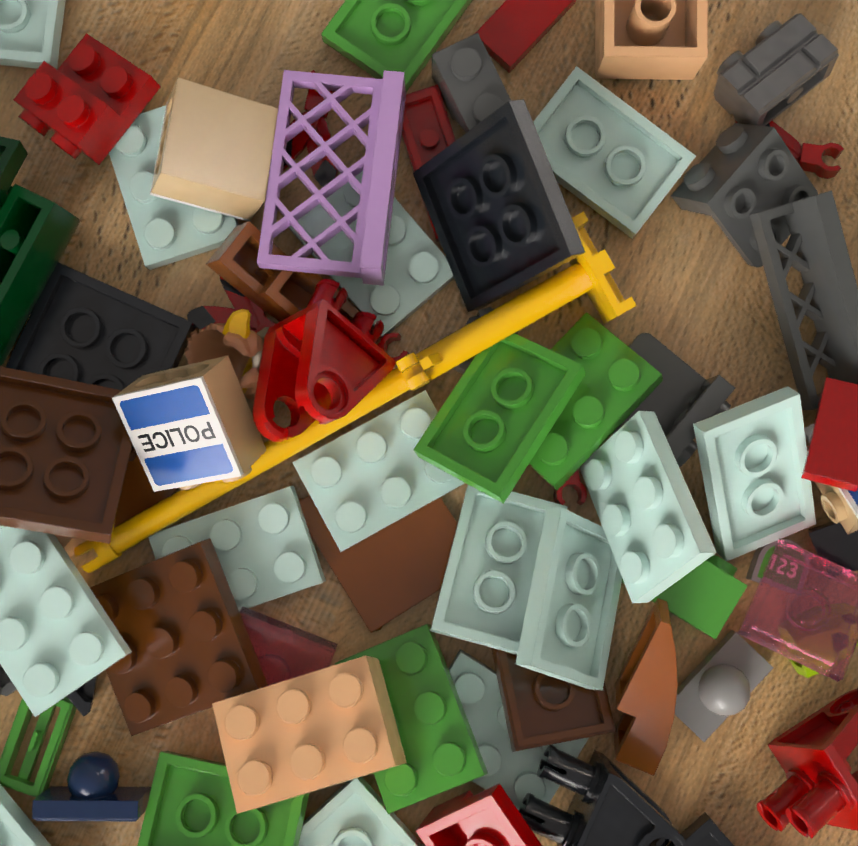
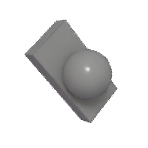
M731 630L677 688L675 715L705 742L728 716L735 715L745 709L750 700V693L774 667L737 632Z

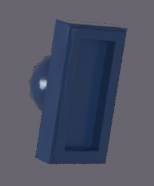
M98 751L84 753L70 767L67 777L68 786H50L33 800L32 819H36V821L136 822L146 811L151 787H118L120 772L118 764L109 754Z

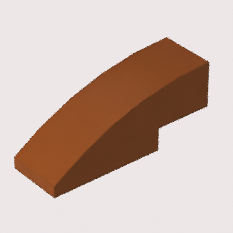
M248 221L233 229L206 265L258 307L281 322L306 308L315 291V286L323 278L314 273L259 268L257 257L261 231ZM273 243V255L291 256L286 255ZM336 291L335 294L333 295V298H336V296H337V294H338L337 291ZM346 300L339 312L352 323L354 315L359 311Z
M657 598L615 683L616 708L623 712L615 728L616 732H614L615 760L653 776L667 747L674 721L678 688L677 657L668 603Z

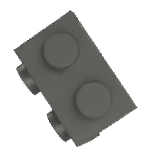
M734 123L733 126L719 135L716 145L705 158L685 174L683 183L675 190L671 197L682 210L712 216L745 262L753 267H762L763 263L749 215L817 195L818 192L774 127ZM785 216L770 220L775 241L780 245L790 235Z
M641 333L632 341L629 347L662 374L663 381L612 434L618 431L638 411H653L658 418L680 468L697 449V443L693 441L695 438L693 424L729 410L731 405L725 400L734 391L735 387L720 375L706 380L651 334Z

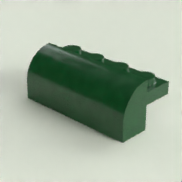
M17 184L10 186L6 193L8 197L0 210L1 367L6 361L81 221L58 204Z

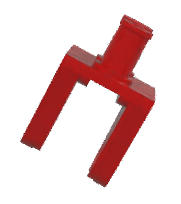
M320 280L315 286V291L306 308L273 325L265 334L253 405V420L258 431L265 438L273 442H283L303 433L315 420H318L319 424H327L346 416L393 370L396 361L376 344L379 336L384 331V324L381 320L377 321L373 330H371L373 322L376 320V315L369 312H358L354 315L351 323L339 312L347 300L348 293L343 287L339 290L336 298H333L340 283L334 280ZM276 400L285 403L290 410L291 422L286 428L278 426L273 421L275 417L273 407Z
M858 688L839 696L768 744V747L785 771L787 779L756 805L760 816L774 830L782 832L786 825L791 823L799 833L807 838L815 837L818 831L825 825L858 831V770L851 774L852 768L847 761L848 756L858 745Z

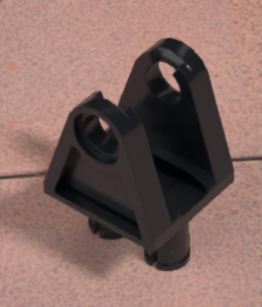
M549 745L544 752V756L548 757L547 761L541 759L537 776L542 779H548L575 792L571 804L566 812L534 797L533 794L527 793L522 801L526 805L525 809L520 807L518 810L534 833L556 842L557 846H666L670 840L674 843V846H688L684 837L672 825L663 809L610 759L594 750L589 763H586L556 749L553 745Z

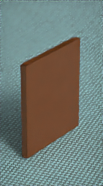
M311 496L299 499L310 535L371 633L381 630L383 625L441 589L457 527V522L441 497L342 552L339 550Z

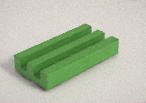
M65 697L40 714L18 777L11 775L32 716L31 710L22 698L0 758V784L2 786L33 797H38L48 789L77 709L68 697ZM57 706L61 709L35 782L33 783L30 782V778Z

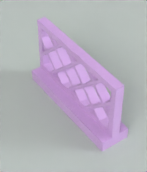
M284 70L257 257L259 268L362 278L363 284L384 286L406 101L404 72L384 70L383 79ZM294 89H315L324 100L305 115H302L293 104ZM352 93L372 95L371 108L355 120L339 104ZM333 109L346 124V127L325 142L311 124ZM292 115L296 121L290 125V117ZM369 124L368 135L362 131V128ZM305 130L318 148L296 164L286 152L287 142ZM355 135L366 148L365 156L347 168L333 150ZM327 156L341 174L318 190L304 172ZM284 162L290 168L285 173H283ZM363 171L362 183H360L355 176ZM298 177L312 196L289 212L279 200L280 190ZM349 182L360 195L359 204L341 217L326 198ZM320 204L335 223L312 239L297 220ZM279 210L284 217L276 222L277 211ZM357 219L356 231L354 233L349 225ZM289 226H292L306 243V245L291 256L272 254L274 238ZM340 231H343L354 244L352 262L329 260L319 247ZM313 252L318 257V259L306 258Z

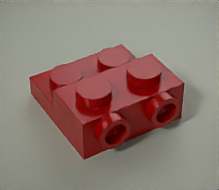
M86 33L58 70L43 61L13 100L24 109L18 117L39 134L45 136L51 130L54 134L50 140L69 156L76 160L83 153L100 165L161 86L151 75Z
M500 783L474 796L469 790L434 807L416 829L425 846H542Z

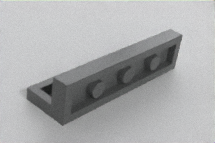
M832 190L749 215L796 388L800 394L802 410L818 408L821 393L817 394L812 377L818 363L827 369L829 378L858 384V287ZM781 216L786 217L790 232V238L786 247L775 241L770 220ZM791 266L801 273L804 285L799 296L789 291L786 282ZM804 315L814 321L817 332L811 345L802 340L799 330Z

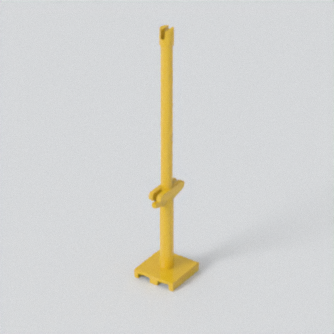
M584 211L572 217L585 253L570 260V267L416 354L413 352L396 362L398 367L393 369L346 416L327 424H319V421L315 420L303 433L283 442H273L271 440L264 442L266 451L251 466L252 471L247 476L233 482L217 480L203 483L189 490H180L114 527L110 544L90 540L79 544L74 548L75 557L93 549L98 555L95 559L82 565L81 568L87 573H92L120 557L122 552L406 391H416L436 377L585 293L588 294L604 324L636 307L637 305L632 296L626 300L624 299L610 272L615 269V266L606 250L604 249L598 253L584 227L589 220Z

